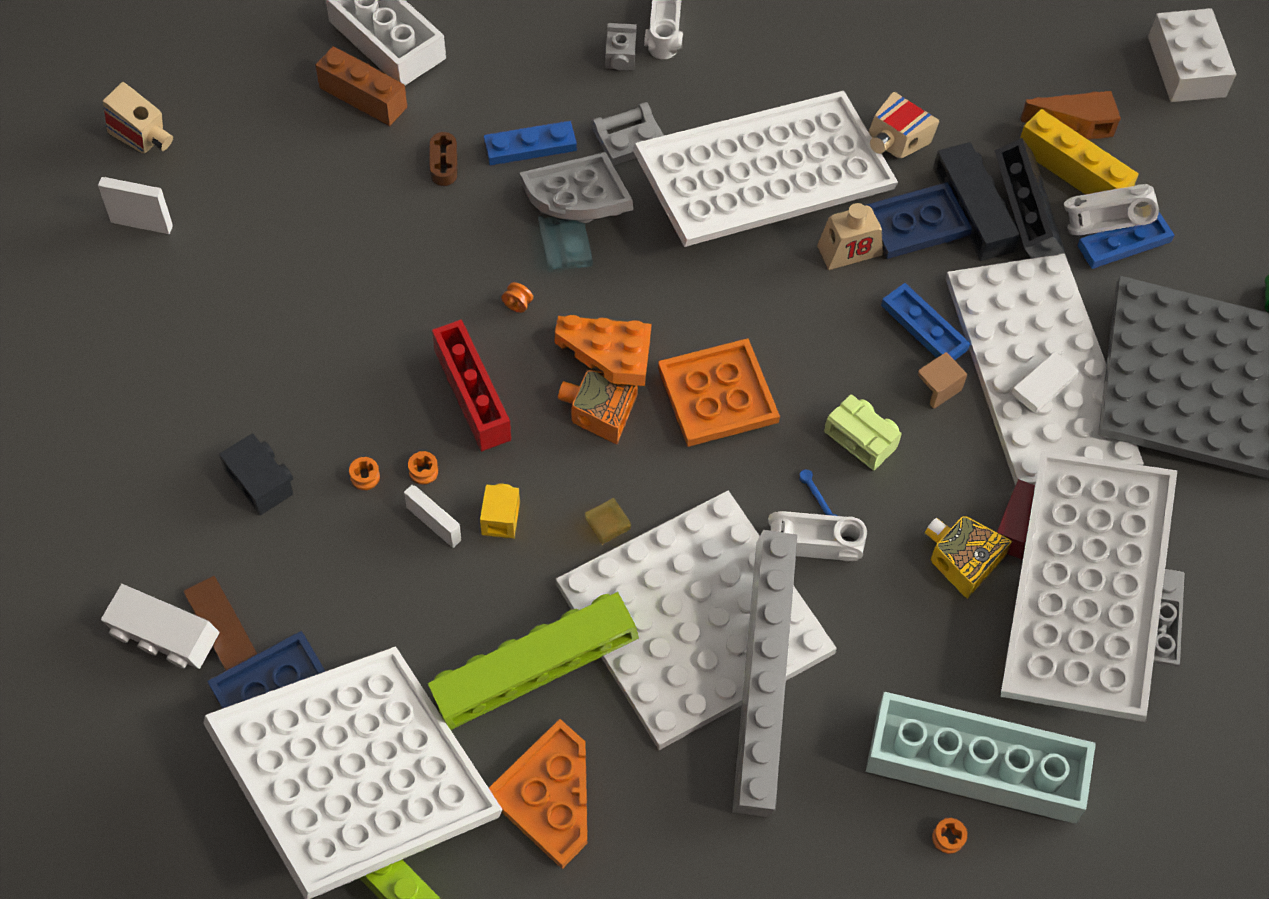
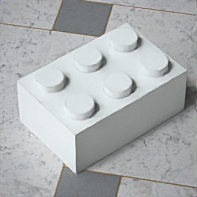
M1212 8L1157 13L1148 38L1170 101L1178 102L1226 97L1235 79L1236 72Z

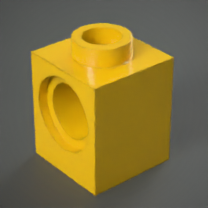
M502 483L486 485L480 517L482 535L515 539L520 507L519 488Z

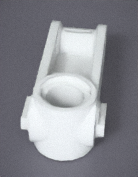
M652 0L650 29L645 31L644 46L648 47V51L655 58H672L677 53V49L682 48L683 32L679 31L681 0Z
M1138 184L1131 187L1075 196L1064 202V209L1068 211L1070 221L1067 228L1069 234L1086 235L1146 225L1155 221L1159 213L1154 188L1148 184ZM1140 202L1148 203L1144 207H1135Z
M785 511L773 512L768 517L771 531L798 534L796 556L843 561H857L863 556L867 529L864 522L858 518ZM849 536L854 538L856 541L848 542L842 538Z

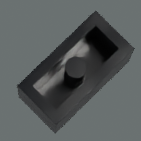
M253 433L219 454L224 470L260 516L293 495L290 482L294 479L285 464L278 465L273 459L275 454L265 440L260 443Z

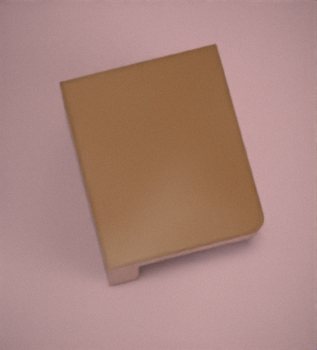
M945 352L919 369L918 376L933 391L929 404L936 408L962 391L967 373Z

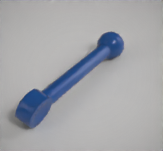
M807 469L802 470L799 476L800 481L808 485L824 513L830 516H837L831 512L812 481V472Z

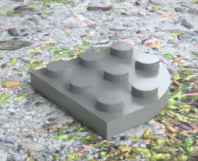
M606 152L520 172L521 184L529 200L542 213L557 218L588 223L597 218L616 216L633 210L632 198Z

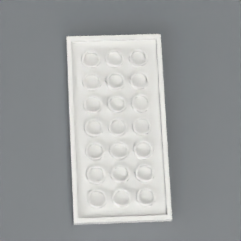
M844 91L637 142L633 148L635 156L684 247L893 190L898 183L882 154H878L871 149L870 140L872 137Z
M1065 254L947 272L945 279L964 336L971 343L969 350L1015 486L1018 479L1036 485L1041 451L1136 465L1144 464L1137 445L1098 435L1106 362ZM1056 351L1080 372L1077 378L1035 414L1011 393L1018 383Z
M1041 451L1001 697L1142 722L1146 721L1177 470Z

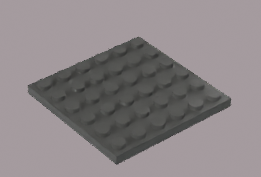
M1120 276L1116 282L1098 435L1269 478V313Z

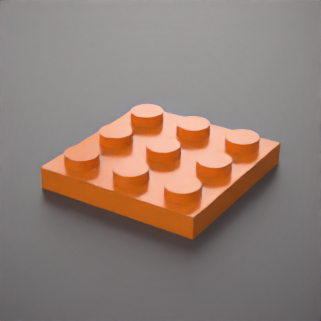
M748 338L658 361L659 373L687 447L779 423V412Z

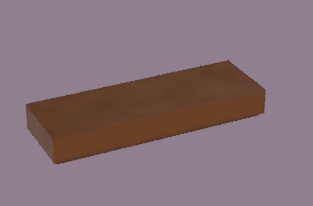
M215 575L183 591L195 615L209 621L220 632L212 647L225 671L257 655Z

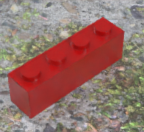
M462 319L433 329L434 351L481 452L511 441L510 419Z

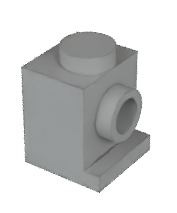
M608 23L605 69L634 70L636 24Z

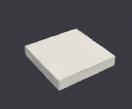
M101 177L98 187L111 223L170 234L173 225L161 188Z

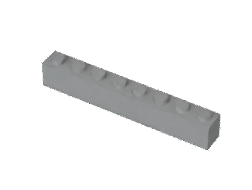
M763 530L756 542L732 813L768 817L775 810L798 534Z

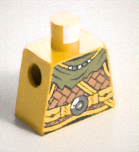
M967 516L961 517L952 528L948 527L938 518H935L925 531V534L937 543L931 556L932 563L967 599L1004 559L1012 542Z

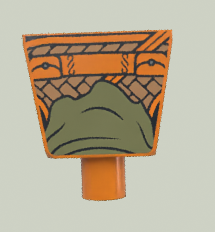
M589 370L585 373L580 386L563 381L558 393V400L572 404L571 414L574 424L612 443L618 444L638 395V385L611 383L604 378V372Z

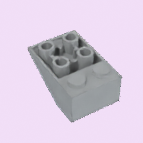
M1165 569L1154 663L1176 667L1180 665L1185 572Z

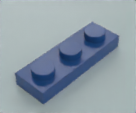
M571 121L484 135L489 165L577 151V142Z
M1159 212L1157 219L1152 223L1098 232L1080 238L1077 246L1091 269L1170 243L1174 238V233Z
M906 283L882 299L881 306L936 358L947 352L956 360L969 350L971 343Z

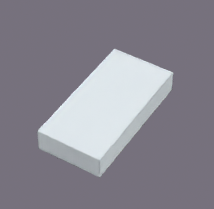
M1055 351L1013 388L1011 394L1036 414L1077 378L1080 371Z
M411 485L404 491L406 508L454 548L461 541L460 524L416 486Z

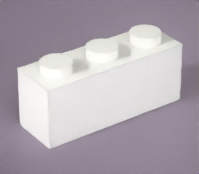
M121 584L101 618V621L110 628L109 634L124 643H127L129 639L139 642L137 647L154 656L157 655L158 651L168 655L166 659L169 662L184 669L187 664L200 669L220 633L209 621L124 584Z

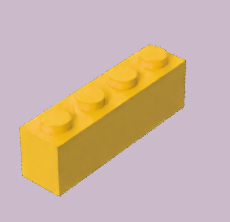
M1041 109L1023 127L1020 139L1023 138L1035 155L1036 162L1085 195L1135 185L1139 173Z

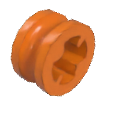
M512 282L508 285L507 291L503 293L501 298L508 308L522 313L525 312L528 304L533 300V294L524 285Z
M419 451L410 457L408 470L411 479L417 484L424 485L433 482L437 478V459L433 454ZM425 464H429V470L423 469L421 472H418L417 466L423 467Z
M360 457L351 463L349 475L354 487L360 490H370L378 484L380 472L375 460L369 457ZM367 469L369 477L362 478L360 470Z
M945 818L934 829L932 840L938 850L951 854L956 853L963 847L967 841L968 834L966 827L958 819ZM947 828H951L952 834L959 837V839L956 838L953 844L948 843L947 837L941 836V833L943 834Z

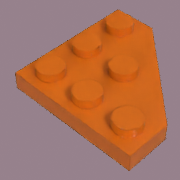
M576 315L558 316L555 329V344L562 349L569 347L575 351V358L591 369L598 367L604 371V378L611 383L645 386L652 324L636 320L624 322L613 321L608 318H580Z
M559 719L489 787V790L501 806L502 813L563 869L587 845L586 742Z

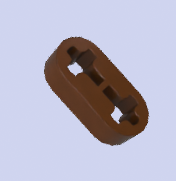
M448 132L436 133L430 139V175L432 181L439 186H448L454 183L458 175L456 138ZM441 145H447L446 153H441ZM441 165H447L446 173H440Z

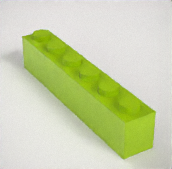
M619 592L612 595L603 594L594 599L592 604L580 610L572 609L564 613L558 621L549 625L541 624L536 626L529 632V635L518 640H507L497 650L487 655H476L469 659L466 665L454 671L446 670L439 673L428 685L446 724L452 730L639 639L637 628Z

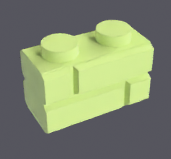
M851 394L828 416L824 429L826 434L874 471L896 450L902 434L892 420L883 419L876 414L868 401L864 399L858 400Z

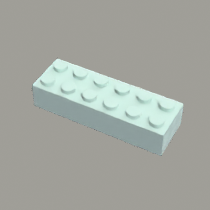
M884 692L877 712L865 772L1077 824L1087 807L1096 743Z

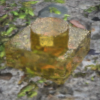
M614 498L585 513L586 521L602 544L631 529V522Z

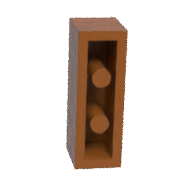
M334 46L315 65L320 89L388 126H391L407 108L405 84Z

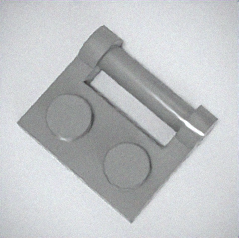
M647 102L638 104L637 108L605 119L599 117L591 120L593 131L613 166L637 158L633 152L635 143L664 136ZM640 119L642 121L641 124L611 134L607 132L609 129Z

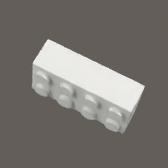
M326 0L329 22L386 75L405 85L446 59L444 35L405 0Z

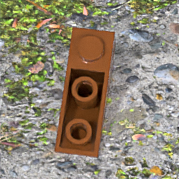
M1111 91L1027 99L1020 117L1021 122L1027 123L1042 109L1087 140L1114 137L1121 119Z

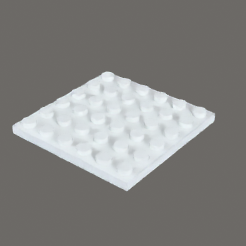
M729 490L556 578V586L571 610L585 608L591 605L594 599L603 594L612 595L619 592L636 625L639 639L601 658L658 750L742 705L756 542L760 536ZM794 585L786 680L834 655L837 649Z
M396 647L205 715L203 724L305 899L316 897L499 818L502 812L501 806Z

